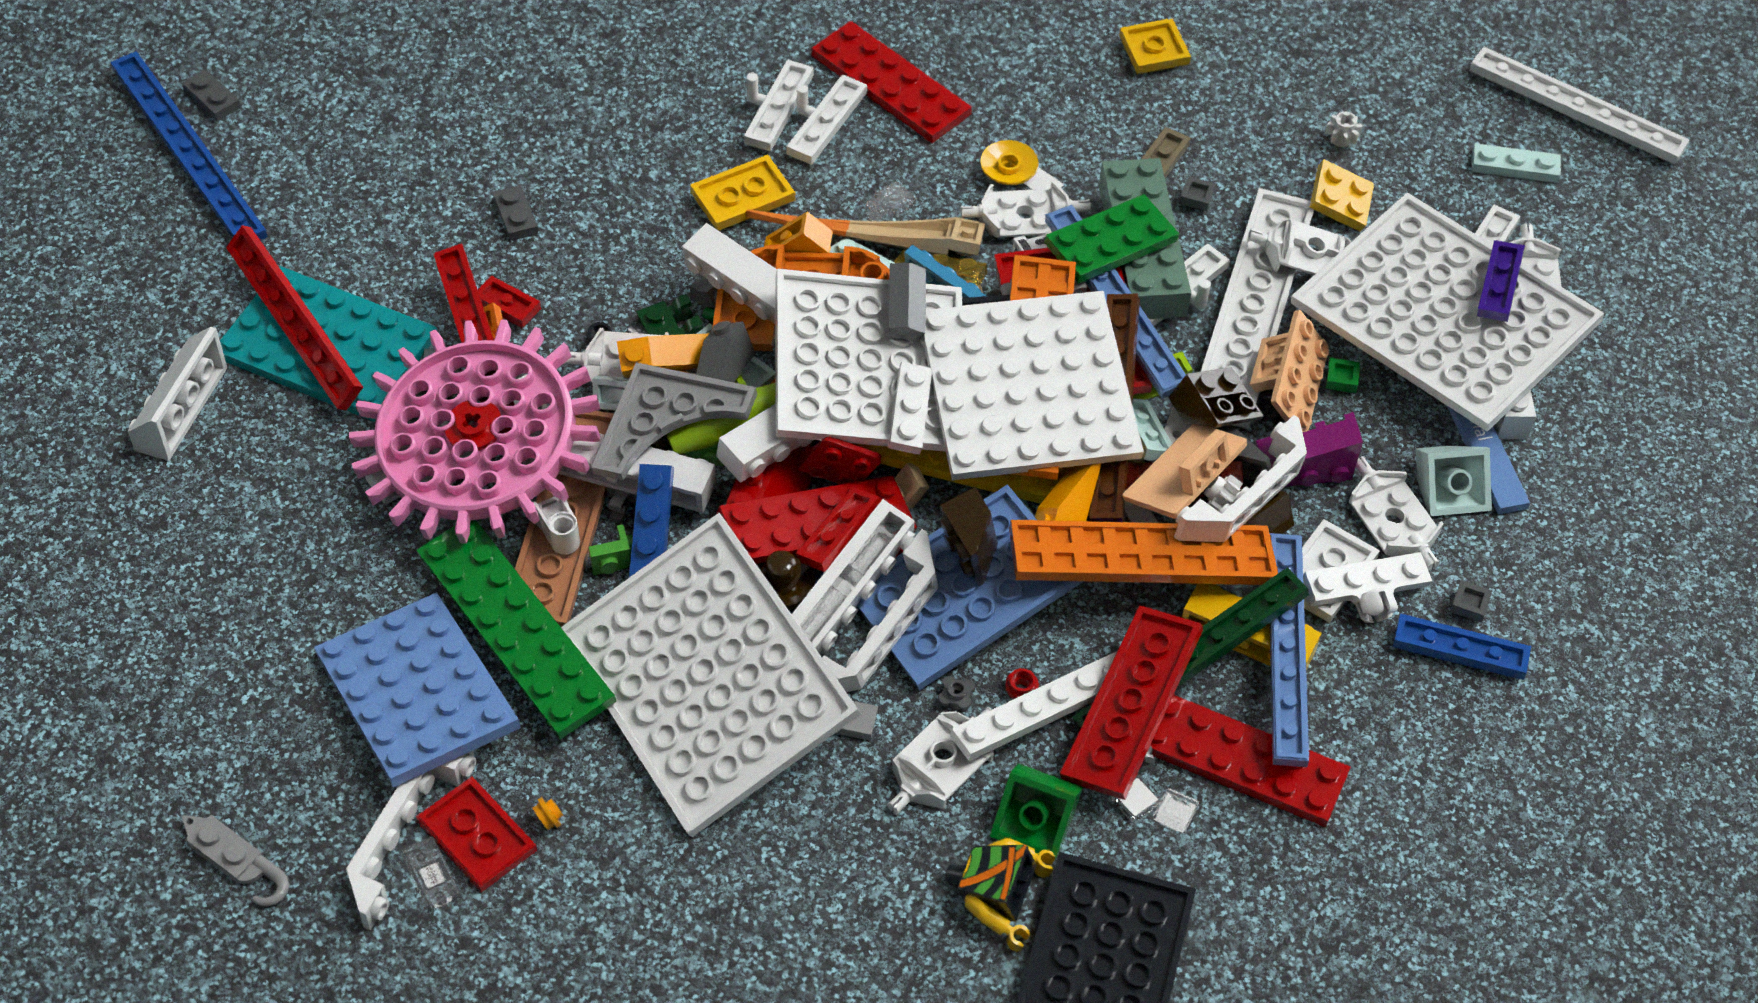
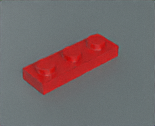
M853 487L796 552L800 562L825 572L881 502L879 496Z

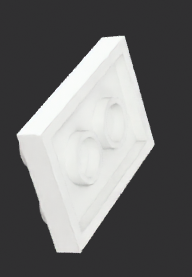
M1323 519L1302 547L1303 574L1305 571L1376 560L1380 550ZM1306 597L1304 599V608L1330 623L1345 601L1311 606L1309 598Z

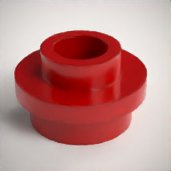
M1024 668L1014 670L1008 675L1005 682V690L1013 699L1039 688V682L1034 673ZM1017 685H1025L1027 688H1019Z

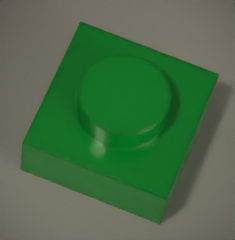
M1330 357L1325 389L1356 393L1359 382L1360 362Z

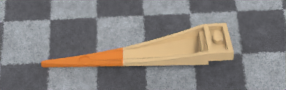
M746 210L745 217L786 225L787 222H791L799 216ZM958 217L909 221H851L816 218L833 231L832 235L902 249H908L913 244L921 251L925 250L932 255L947 258L950 250L955 251L961 256L978 255L985 228V223Z

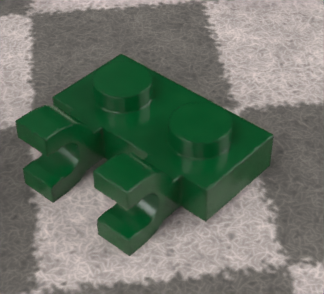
M687 294L677 297L671 306L667 307L665 301H661L636 311L639 323L647 330L648 334L665 335V332H668L669 335L697 334L703 328L699 315L693 317V313L689 308L692 306ZM687 320L683 327H678L677 321Z

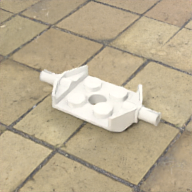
M1051 181L1050 189L993 192L994 185L990 184L981 204H978V206H961V218L979 217V222L985 223L988 233L996 238L1043 235L1050 231L1045 222V214L1069 205H1073L1077 212H1090L1089 199L1072 201L1055 181ZM1025 213L1029 214L1031 217L1024 219L1021 218L1019 214Z
M1288 218L1281 220L1267 234L1251 228L1247 236V241L1261 244L1266 248L1265 251L1274 271L1277 272L1279 267L1284 265L1312 275L1320 271L1352 242L1347 237ZM1309 244L1317 246L1319 251L1313 250Z
M1527 223L1521 225L1522 238L1509 243L1525 245L1522 263L1561 286L1558 262L1561 249L1534 238L1532 224H1529L1528 228Z
M600 328L586 350L583 352H570L572 357L564 364L585 366L591 381L592 378L598 375L624 378L621 372L617 341L662 335L609 332ZM697 368L684 371L696 373Z
M1365 457L1358 458L1356 469L1361 474L1362 480L1351 493L1349 500L1355 512L1386 555L1395 557L1421 552L1427 569H1435L1440 562L1434 556L1430 547L1439 536L1443 522H1439L1437 526L1406 484V472L1375 471L1371 468ZM1394 515L1401 520V522L1395 523L1392 521H1388L1386 516Z
M986 707L981 714L990 711L991 708ZM956 711L942 712L892 760V770L900 786V793L887 804L891 812L893 811L895 815H898L909 802L944 809L946 807V800L987 760L990 763L993 761V750L968 761L950 737L952 728L973 719V716L968 718ZM939 749H947L952 753V757L942 760L937 758L934 752Z

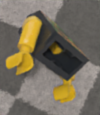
M1005 838L987 846H975L972 848L966 865H949L946 880L949 885L958 886V891L965 902V907L981 923L998 935L1003 933L1007 935L1008 947L1013 951H1021L1024 946L1014 938V935L1018 934L1028 940L1030 936L1029 930L1023 925L1013 927L1010 925V921H1017L1034 872L1040 877H1049L1053 871L1050 865L1053 864L1055 856L1050 850H1043L1037 854L1034 848L1013 839Z

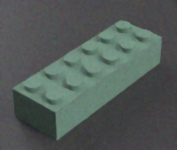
M1160 158L1102 161L1098 186L1103 210L1145 194L1176 229ZM1179 237L1178 241L1120 266L1126 286L1131 293H1138L1139 305L1148 319L1187 317L1191 289Z

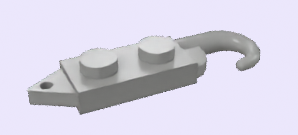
M212 815L208 818L182 816L188 835L185 839L187 845L237 884H250L263 875L276 884L277 889L272 896L267 898L253 896L252 901L259 906L268 907L276 905L285 898L289 890L288 877L283 870L265 858L259 850Z

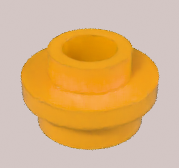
M543 797L539 798V803L532 809L547 830L554 826L559 828L562 825L559 818L563 816V813L552 798L547 802Z

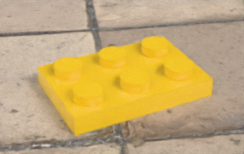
M769 155L690 184V193L718 231L750 219L745 217L746 210L768 212L795 201V191Z

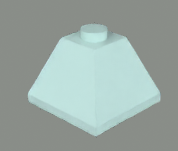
M1470 446L1416 448L1417 481L1430 516L1492 511L1490 448Z

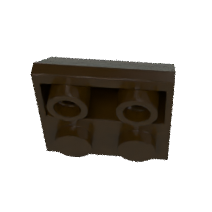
M1232 367L1186 374L1168 397L1182 421L1186 423L1216 428L1257 421L1263 418V414L1256 405L1255 400L1250 396L1240 377Z
M976 487L941 504L943 518L939 522L946 534L943 537L951 553L957 552L961 559L958 562L966 578L972 576L979 587L985 583L998 541L991 511Z

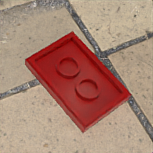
M472 776L416 816L417 823L481 893L537 852V845Z

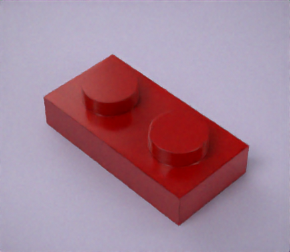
M492 275L478 289L483 307L491 303L497 304L501 308L502 318L521 328H524L541 310L539 300Z

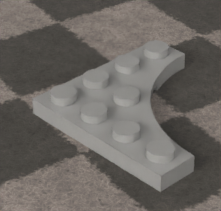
M636 362L591 466L593 474L624 481L637 458L652 443L677 428L708 419L733 418L748 420L757 397L756 387Z

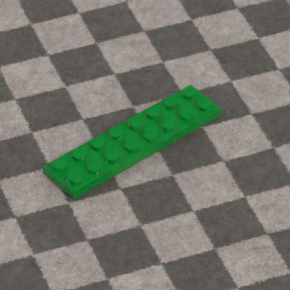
M471 520L470 534L467 543L460 544L455 532V526L416 550L420 559L559 739H562L617 702L613 692L476 520Z

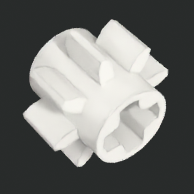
M1340 112L1337 116L1331 115L1330 122L1327 123L1325 134L1331 135L1330 142L1339 147H1347L1351 143L1357 144L1358 137L1361 136L1363 125L1357 124L1358 117L1350 112Z
M1231 474L1224 479L1218 475L1204 492V495L1209 500L1207 504L1218 512L1226 504L1231 506L1240 493L1241 489L1239 488L1243 483Z

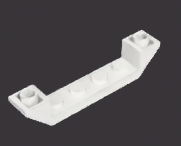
M1293 415L1286 423H1278L1271 432L1270 438L1273 440L1268 452L1277 459L1269 471L1263 470L1251 488L1244 487L1236 497L1235 502L1231 506L1229 504L1224 505L1219 512L1202 499L1191 508L1188 506L1183 508L1176 518L1178 526L1174 538L1179 541L1225 542L1299 474L1307 454L1300 419Z
M923 529L920 530L916 537L910 538L903 549L906 568L915 574L907 582L905 592L901 597L889 605L882 622L871 628L862 648L851 654L846 668L825 655L822 657L846 692L862 689L939 588L928 533Z
M473 751L398 785L347 866V873L364 928L371 930L376 920H381L384 917L389 906L384 884L374 880L381 870L382 860L388 850L392 851L396 847L401 829L406 822L409 823L414 818L419 800L423 794L426 795L430 792L435 778L454 786H459L465 776L469 777L476 765Z

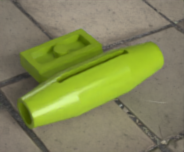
M741 375L734 382L746 385ZM776 383L756 387L757 397L748 420L776 404ZM718 418L697 421L667 433L666 437L672 450L681 455L717 445L720 437L748 420Z

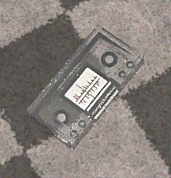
M433 836L400 850L402 859L427 913L461 899L460 892Z

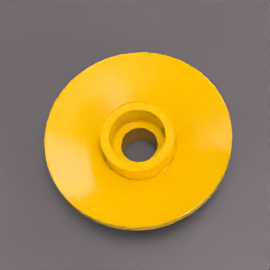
M1002 140L992 143L983 151L980 164L984 174L991 180L1005 185H1017L1030 180L1036 174L1039 161L1034 150L1028 145L1014 140Z

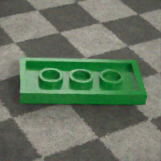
M1143 194L1047 234L1044 244L1058 260L1076 262L1075 280L1079 284L1177 242L1179 232L1148 197Z

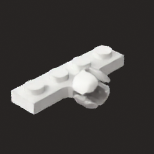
M1421 552L1305 571L1303 574V584L1309 590L1308 598L1311 606L1346 600L1352 601L1356 605L1360 618L1365 623H1374L1372 616H1374L1377 622L1383 621L1391 617L1393 612L1397 611L1398 605L1393 594L1394 592L1427 587L1432 582Z

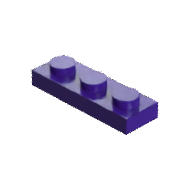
M1494 240L1477 317L1508 322L1525 245Z

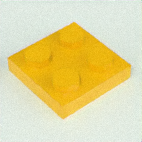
M1173 18L1120 28L1119 37L1137 74L1190 64L1191 55Z
M1323 159L1317 168L1309 208L1361 232L1367 224L1374 183Z

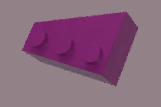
M1354 412L1344 414L1345 420L1329 425H1325V421L1314 423L1315 429L1302 432L1307 454L1299 474L1285 487L1311 486L1326 482L1341 483L1346 480H1352L1363 445ZM1266 437L1256 440L1255 446L1269 457L1272 467L1277 459L1268 452L1273 439Z

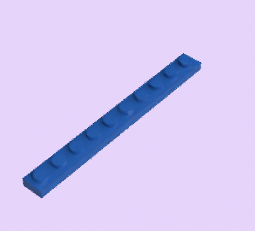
M135 51L111 61L114 73L233 238L241 225L251 227L260 241L268 238L262 223L138 52Z

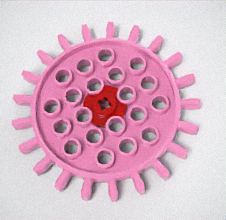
M501 319L494 340L478 341V334L472 321H465L463 331L465 336L464 343L446 347L441 335L436 330L430 332V340L436 352L418 361L404 347L398 350L401 360L408 370L397 381L377 371L374 373L373 378L376 385L381 390L388 392L382 404L357 401L356 408L360 416L376 419L375 430L349 432V439L354 448L375 446L376 455L351 464L358 478L383 470L386 478L365 491L374 506L396 491L402 499L388 514L394 525L398 527L416 508L426 513L419 528L424 539L430 540L441 518L456 520L455 532L460 544L467 543L471 520L485 518L490 519V526L499 539L505 537V525L501 514L521 507L525 516L535 524L540 520L536 506L531 499L540 494L544 489L564 502L569 498L565 486L562 482L555 479L563 466L587 473L590 469L585 457L571 453L573 442L600 441L597 426L576 425L575 415L601 409L596 394L571 400L569 391L591 381L588 370L583 366L561 377L557 369L572 357L570 350L565 343H562L545 359L537 354L536 351L544 341L540 328L534 327L523 345L520 346L509 343L511 328L507 320ZM466 367L464 371L454 373L457 369ZM489 371H496V373H494L491 376H485V374ZM520 374H527L522 379H515ZM421 391H427L423 396H416ZM452 394H458L454 399L446 400ZM483 397H489V398H488L485 402H483V403H476L477 401H479V400L482 399ZM512 401H519V403L514 406H507ZM543 404H550L546 409H538ZM412 418H419L414 423H407ZM444 421H450L446 426L437 427ZM507 427L512 428V429H511L509 432H507V433H504V434H500V433H499V432L502 431L504 428H507ZM535 431H543L539 436L530 437ZM404 445H411L407 450L398 451ZM436 448H442V449H441L438 453H436V454H432V455L429 454L431 451H433V450L436 449ZM472 451V454L466 458H460V456L464 453ZM497 455H504L498 461H491ZM529 458H535V460L528 465L522 464ZM433 476L431 480L427 482H421V480L425 477ZM458 479H465L460 485L452 486V483ZM488 483H496L490 489H482Z

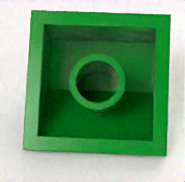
M1018 763L1009 774L990 837L998 840L1005 838L1013 839L1034 848L1037 854L1043 850H1050L1053 852L1056 860L1073 820L1083 787Z

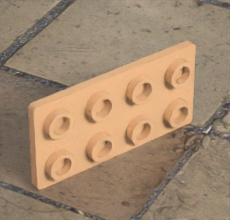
M1301 310L1294 311L1288 333L1261 340L1250 386L1255 392L1274 389L1271 404L1285 422L1293 415L1297 416L1300 419L1302 432L1309 431V427L1312 424V415L1318 399V391L1321 379L1323 378L1326 358L1329 355V347L1327 342L1315 330L1312 322L1306 318Z
M1192 424L1123 493V499L1126 502L1176 519L1182 509L1189 506L1245 449L1247 439L1213 427Z

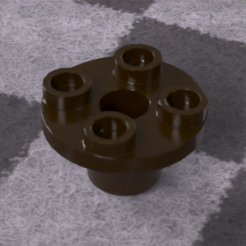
M775 551L767 557L766 562L756 564L790 611H795L815 585V574L812 567L801 563L797 556L795 557L788 551Z

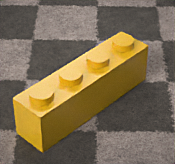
M1197 584L1184 607L1182 618L1202 623L1203 626L1244 597H1239L1225 591L1216 584ZM1305 624L1306 670L1317 650L1322 634ZM1266 625L1232 650L1270 666V625Z

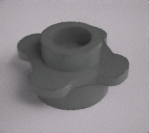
M953 676L945 677L942 682L944 686L943 692L938 696L939 702L952 710L968 709L971 706L970 695L975 691V684L971 680L961 681L956 680Z

